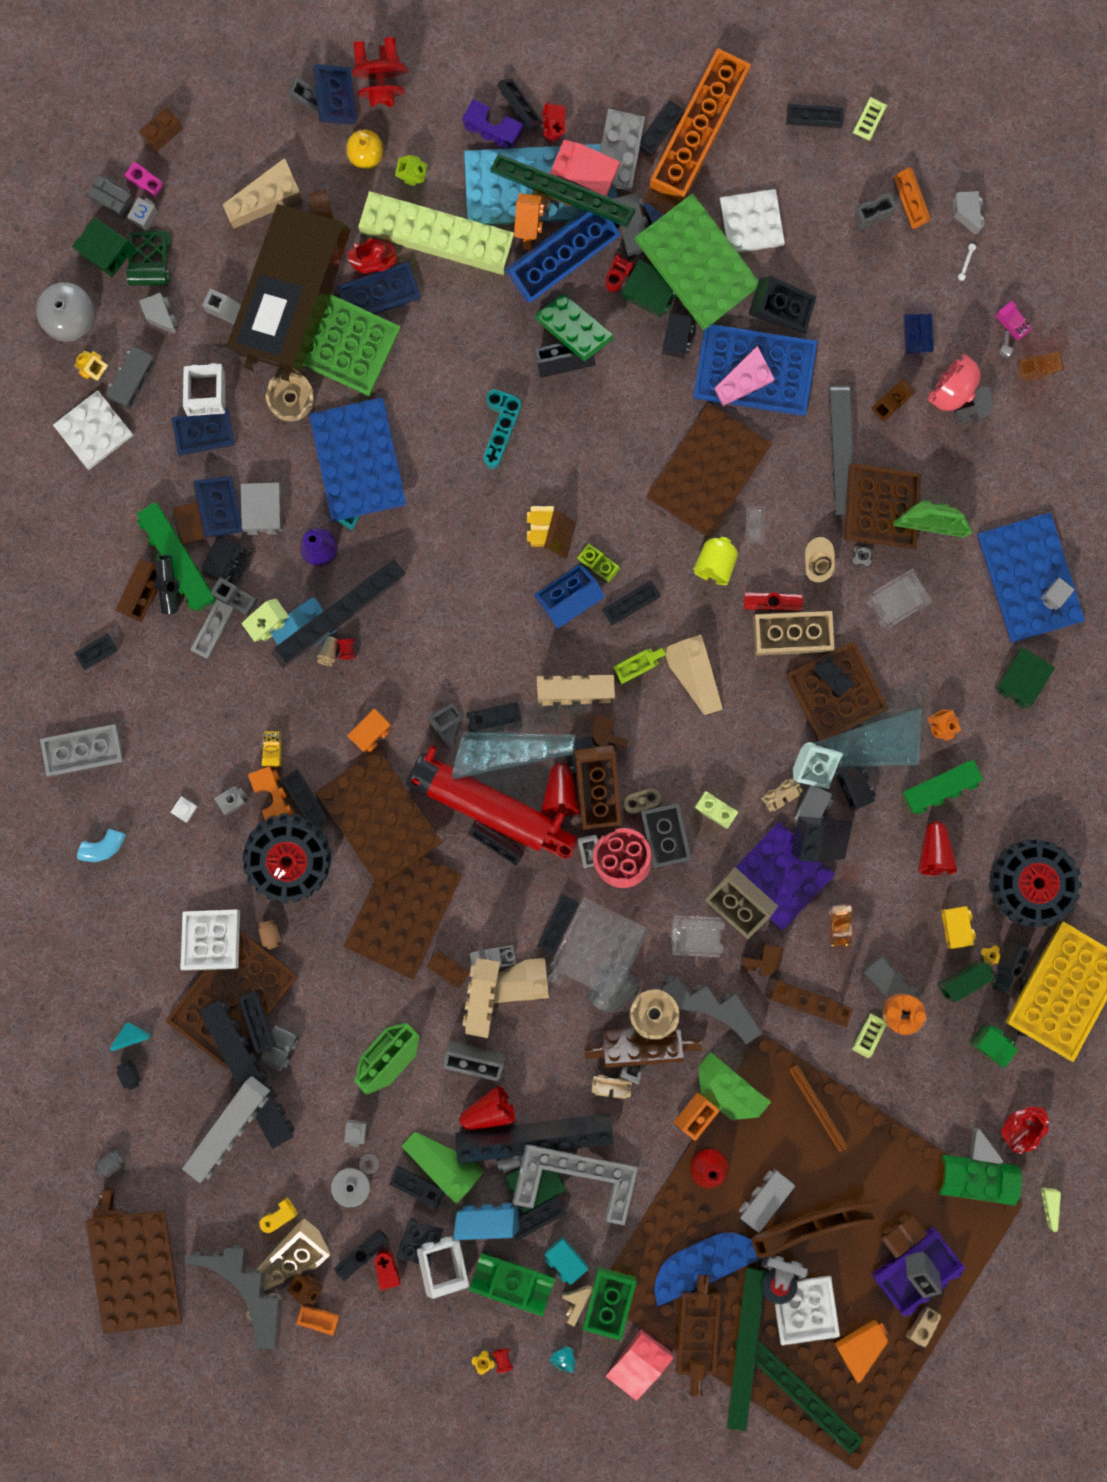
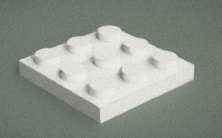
M776 189L721 197L719 199L725 236L737 253L784 246L785 242Z
M98 390L53 424L88 470L133 436Z
M240 910L183 912L180 970L238 969Z
M830 1276L796 1280L797 1292L795 1297L788 1303L782 1305L775 1304L781 1345L840 1337Z

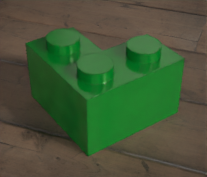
M991 1024L989 1026L982 1025L970 1042L971 1045L1002 1068H1006L1018 1051L1014 1047L1016 1043L1007 1036L1003 1037L1004 1032Z

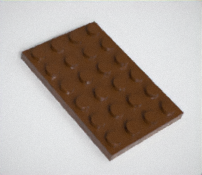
M708 403L646 498L710 539L772 443Z
M379 748L316 791V794L379 887L443 843Z
M423 856L380 887L374 881L344 947L414 980L463 874Z
M240 930L238 969L204 970L165 1021L226 1069L228 1065L199 1013L200 1008L219 998H222L223 1001L226 1000L231 1007L229 1013L240 1024L241 1028H239L241 1035H245L249 1040L251 1035L238 998L259 991L266 1015L268 1016L299 975Z
M166 1209L87 1219L86 1227L103 1334L180 1325L182 1323Z

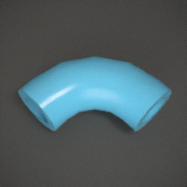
M108 828L104 839L100 842L89 843L83 841L79 847L77 859L87 862H99L109 859L119 851L127 834Z

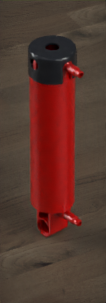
M431 746L427 753H421L407 779V787L425 796H429L539 852L540 848H543L561 858H571L578 845V839L560 828L565 815L563 811H560L556 818L553 819L435 758V746Z

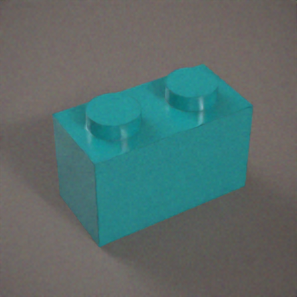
M563 1236L545 1251V1261L551 1268L555 1267L559 1271L557 1274L564 1283L573 1284L588 1270V1265Z

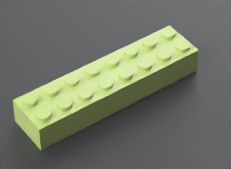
M370 191L358 226L362 235L383 241L388 240L390 243L501 275L505 274L504 269L507 268L515 241L513 232Z

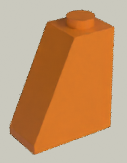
M875 1319L835 1343L857 1383L862 1381L888 1343L885 1337L888 1332L882 1323L878 1324Z

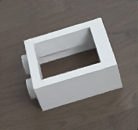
M211 363L209 365L184 366L183 408L187 416L225 414V371L222 364ZM217 377L216 398L191 399V378Z
M451 1236L440 1239L441 1242L425 1243L422 1245V1248L417 1249L426 1295L432 1299L469 1287L459 1240H454ZM450 1247L456 1278L433 1285L426 1254Z

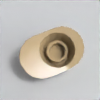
M817 537L811 540L805 551L806 574L813 582L828 580L836 569L833 545L824 537Z

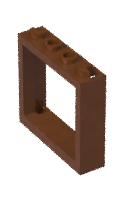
M769 978L764 996L771 1001L846 1028L853 1008L773 978Z

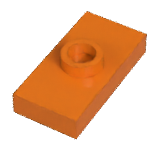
M305 1304L301 1306L296 1324L333 1336L340 1315Z

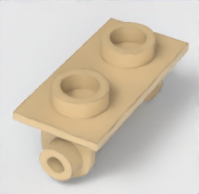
M788 779L782 782L781 786L777 789L768 791L761 800L766 804L769 812L772 810L776 811L785 805L782 798L785 797L790 802L800 796L802 790L798 782L794 779Z
M606 1075L594 1076L592 1093L609 1097V1090H613V1097L626 1099V1097L631 1096L632 1082L623 1077L612 1079Z

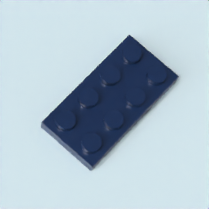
M408 262L337 286L342 300L375 315L421 299Z

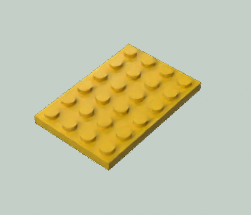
M1060 921L1005 1023L1069 1061L1074 1062L1107 1001V947L1064 921Z

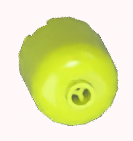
M720 537V539L713 538L706 541L693 568L695 570L694 574L707 581L709 577L717 580L715 584L728 585L738 558V551L731 544V540L726 537Z

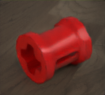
M354 639L337 640L338 644H340L339 660L355 659L356 655L353 654Z
M509 1348L498 1349L492 1353L496 1359L497 1373L508 1372L514 1368L513 1364L510 1363Z

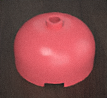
M966 354L961 356V361L956 359L939 379L935 387L936 390H932L928 395L927 400L940 410H956L966 402H971L976 396L975 390L980 383L981 373L978 365Z
M615 829L614 832L609 833L605 837L602 836L594 848L593 862L597 873L607 884L617 888H629L639 884L647 877L652 867V852L648 842L642 834L632 829Z

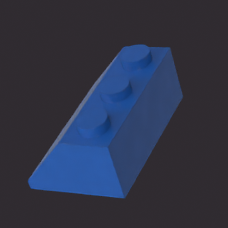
M581 563L534 594L557 629L605 597L597 581Z

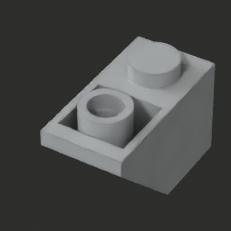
M979 191L956 193L952 199L954 218L972 233L978 234L984 227V217L981 216L980 209H982V198H979Z
M211 288L202 304L207 313L232 324L235 323L241 306L230 297Z
M161 293L139 300L145 318L150 324L173 334L177 333L175 326H178L175 316L169 313L168 309H171V305L167 297L164 298Z
M513 945L469 953L471 965H476L477 958L500 962V967L516 964Z

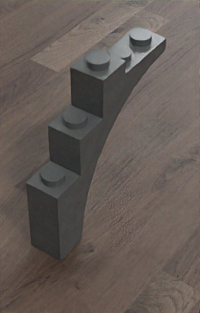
M671 975L662 981L664 984L661 986L662 990L673 997L679 1010L698 1011L721 1020L731 1027L745 1044H748L762 1034L735 993L724 995L721 998L722 1002L718 1003L707 985L702 987L699 984L691 990L693 993L689 995L677 976L673 978ZM656 1008L651 1009L649 1017L660 1013V1011Z
M231 1245L230 1248H224V1256H222L223 1253L211 1252V1256H203V1252H192L191 1256L185 1255L184 1264L211 1269L225 1277L239 1291L252 1317L255 1332V1348L279 1350L283 1300L277 1299V1295H265V1298H263L265 1275L260 1274V1270H248V1273H246L248 1250L242 1249V1245Z

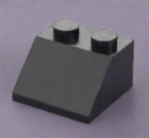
M857 766L836 775L851 811L875 802L874 797H876V793L873 787L868 785L866 780L868 779V774L864 768L861 769V766Z

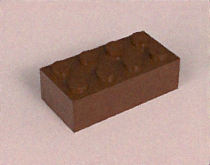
M613 746L574 750L580 820L583 830L621 825L616 755Z

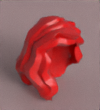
M368 238L364 244H354L352 250L348 249L347 251L348 262L351 263L355 270L363 274L384 271L397 261L394 247L388 240L382 241L380 239Z
M1028 1106L1026 1109L1012 1113L1006 1119L1001 1130V1137L1003 1140H1006V1143L1013 1151L1019 1154L1030 1152L1036 1149L1043 1136L1047 1135L1049 1132L1047 1124L1049 1118L1044 1108ZM1027 1118L1032 1123V1125L1028 1126L1026 1121Z

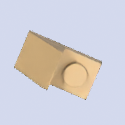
M586 1285L562 1293L563 1299L574 1304V1306L570 1304L566 1312L568 1324L575 1326L592 1291L591 1286Z

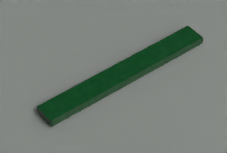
M499 153L490 168V172L625 227H628L636 212L634 207Z
M745 1269L727 1429L747 1431L763 1300L762 1280L766 1274V1271L761 1269Z
M758 1339L755 1364L851 1455L863 1442V1438Z

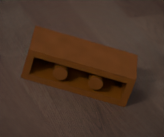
M139 559L115 611L142 623L157 592V589L154 587V580L157 577L154 564Z

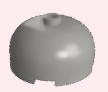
M66 282L56 283L46 288L38 298L36 304L37 320L43 330L56 340L64 342L75 341L88 333L95 321V306L89 295L77 285Z

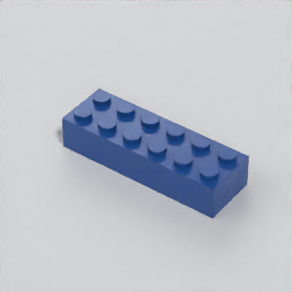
M583 210L504 269L524 301L531 303L621 235L612 221Z

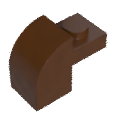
M318 190L309 194L312 213L334 219L327 190Z
M903 378L887 394L881 397L871 409L885 422L904 406L917 391Z
M596 715L592 728V737L596 745L603 747L609 743L613 746V749L621 751L622 748H627L629 740L610 735L614 719Z
M762 944L761 959L741 957L740 965L745 966V970L756 971V967L759 968L760 976L771 975L781 965L784 948Z
M107 1188L100 1194L99 1205L101 1207L97 1206L92 1210L93 1218L127 1214L128 1211L112 1209L115 1189Z

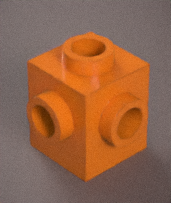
M942 709L928 717L931 732L938 739L950 740L956 736V733L961 731L959 719L953 710Z

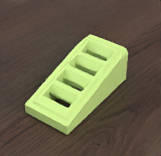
M870 97L853 133L870 141L887 105ZM872 106L880 110L879 114L870 110L869 107ZM866 113H869L877 117L876 120H873L865 116ZM863 119L872 123L873 126L862 123ZM860 126L869 130V134L859 130Z
M870 1013L852 1050L870 1058L886 1027L884 1020ZM872 1021L881 1026L880 1029L870 1025V1022ZM867 1029H870L877 1033L876 1036L867 1032ZM866 1036L873 1040V1042L870 1043L863 1039V1037ZM860 1043L868 1046L869 1050L860 1046Z
M1041 1188L1048 1227L1052 1231L1057 1232L1061 1193L1056 1189Z

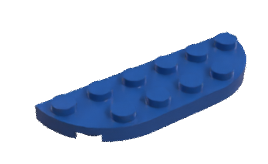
M735 1232L718 1233L682 1249L668 1257L659 1268L660 1270L654 1285L658 1307L680 1297L681 1292H691L697 1289V1274H702V1276L703 1274L710 1275V1283L764 1257H757L750 1238Z

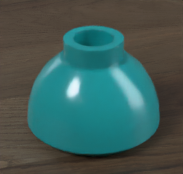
M564 1346L563 1349L557 1350L549 1358L550 1363L562 1371L572 1373L576 1365L573 1355L575 1351Z

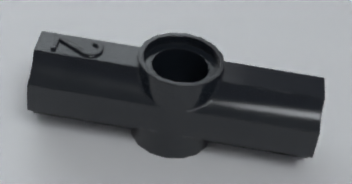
M156 556L157 577L154 580V587L159 590L161 613H177L179 610L177 601L179 582L174 576L172 556Z
M377 1229L334 1267L336 1274L342 1280H347L390 1242L386 1234ZM362 1250L366 1253L367 1257L360 1259L357 1256V1252Z

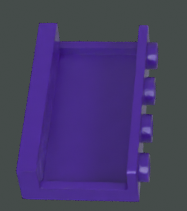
M933 1226L926 1231L927 1235L921 1241L913 1245L898 1258H891L871 1274L903 1317L913 1314L917 1310L916 1307L922 1302L926 1303L932 1298V1296L923 1298L908 1279L906 1256L924 1251L940 1273L942 1290L947 1287L951 1279L960 1277L965 1269L964 1265Z

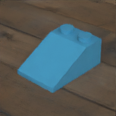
M313 597L288 614L289 618L284 621L285 625L272 632V637L277 645L324 611L317 599ZM334 630V631H333L332 633H330L328 636L333 635V634L336 633L337 631Z

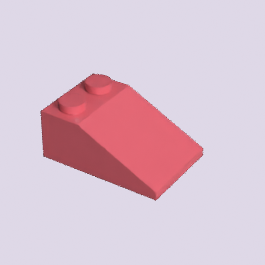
M564 140L550 174L607 197L621 163L585 145Z
M640 1329L605 1377L637 1401L672 1361V1352L644 1330Z

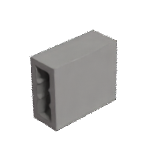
M280 483L241 484L242 530L247 532V535H259V532L276 535L278 531H283L282 486Z

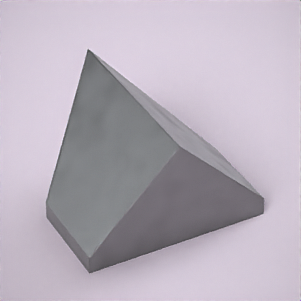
M453 703L427 718L450 750L460 721L463 719V716Z

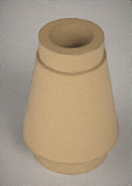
M327 637L317 655L318 663L332 666L335 662L337 651L336 638Z

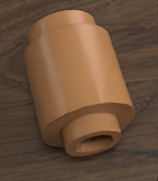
M274 920L260 923L258 931L263 947L267 946L268 950L279 947L278 943L282 941Z

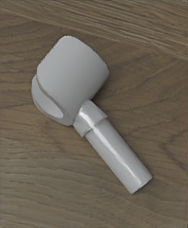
M1008 330L1005 331L1003 346L1000 350V355L1009 358L1013 351V348L1008 346L1010 335Z

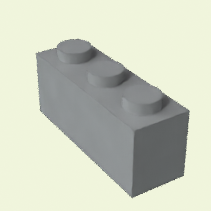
M776 1169L767 1172L761 1187L757 1186L751 1193V1200L748 1203L744 1202L739 1209L740 1218L758 1233H760L795 1187L790 1180Z

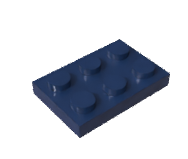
M315 64L313 66L319 122L355 124L357 117L351 68Z
M225 407V414L172 417L179 456L235 446L228 407Z
M232 477L194 480L193 486L204 538L242 533V523Z

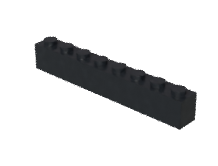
M393 559L277 645L271 654L284 669L403 579L406 573Z
M219 998L200 1008L199 1013L239 1088L241 1089L243 1084L252 1076L270 1090L266 1096L268 1101L262 1108L258 1107L256 1109L258 1114L255 1118L273 1149L293 1138L294 1125L291 1120L287 1121L284 1114H286L282 1103H277L275 1099L277 1094L274 1088L268 1086L266 1082L268 1077L265 1071L259 1069L257 1065L259 1060L256 1054L250 1052L248 1048L250 1044L247 1037L241 1035L239 1031L241 1027L238 1020L232 1018L229 1013L231 1011L229 1003Z
M610 1113L455 1133L458 1164L523 1156L526 1144L557 1151L614 1144Z

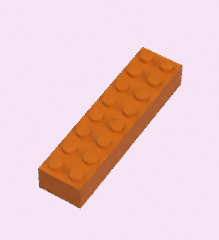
M717 48L650 180V189L679 203L686 199L749 75L750 63Z

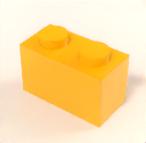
M967 906L941 910L947 948L953 949L974 945L973 940H976L974 929H971V910H968Z

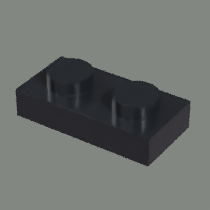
M106 634L74 654L83 669L87 670L118 652V649L110 635Z
M828 656L813 669L838 697H841L854 684Z

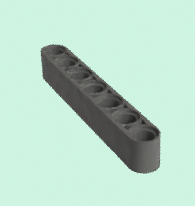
M849 385L829 386V394H831V398H829V412L832 415L830 417V431H832L831 450H833V454L831 455L832 469H834L832 476L833 487H835V492H833L834 506H836V510H834L835 515H845L849 464L853 463Z

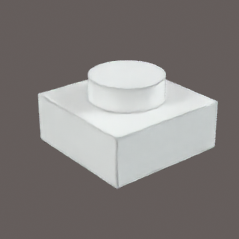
M181 796L171 813L188 823L198 806Z

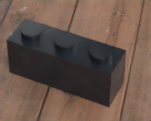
M564 343L534 349L540 378L596 366L594 355L584 361Z

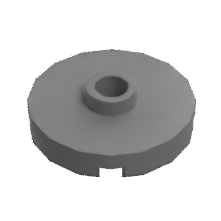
M355 1167L339 1171L331 1184V1193L334 1199L345 1207H356L362 1204L370 1192L369 1179L362 1170ZM347 1185H352L354 1190L349 1191Z

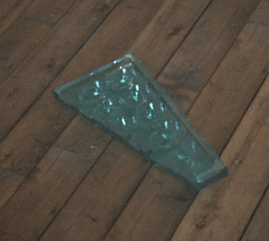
M917 708L815 742L814 744L841 752L843 756L840 758L838 766L919 765L922 709Z
M462 732L452 772L453 779L574 754L576 735Z

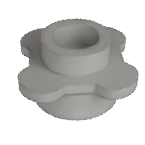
M856 546L852 562L855 565L860 563L869 566L871 564V554L873 553L872 549Z

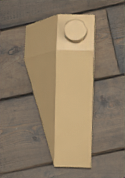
M698 635L663 648L670 669L677 676L702 713L707 715L723 710L702 636Z
M545 958L524 960L498 973L494 1003L549 998Z
M304 1218L256 1269L260 1270V1274L265 1275L264 1291L283 1283L287 1278L301 1274L305 1270L317 1268L330 1256V1252L320 1231Z

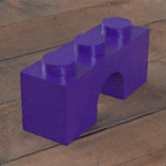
M472 99L462 117L464 128L472 133L476 131L487 141L493 140L497 142L498 146L502 149L514 148L523 132V124L506 116L501 124L491 125L487 122L490 115L489 107Z

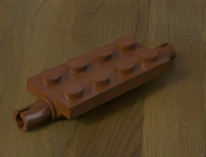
M680 1024L677 1025L674 1031L662 1039L645 1038L635 1028L602 1030V1046L584 1047L585 1059L603 1058V1060L605 1059L606 1068L684 1062V1051H702L701 1038L688 1040L681 1038Z
M697 1274V1292H681L676 1373L689 1375L691 1378L689 1395L692 1397H696L697 1394L698 1397H702L703 1379L707 1375H716L721 1295L719 1293H709L710 1275L703 1274V1276L702 1274Z

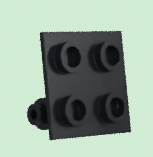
M217 536L201 570L236 585L252 552L241 545H236Z
M415 1219L408 1220L396 1259L420 1264L417 1249L422 1248V1245L428 1242L439 1243L443 1229L418 1223ZM436 1251L426 1254L430 1267Z

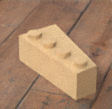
M589 675L587 678H583V676H569L568 679H564L561 676H552L544 680V676H537L538 703H542V706H553V702H561V705H573V701H580V704H592L593 700H599L600 704L611 703V700L615 699L614 675Z
M477 958L476 965L471 966L470 977L473 978L472 982H469L467 991L470 994V999L467 998L465 1005L468 1015L464 1014L462 1025L466 1027V1035L488 1038L500 962Z

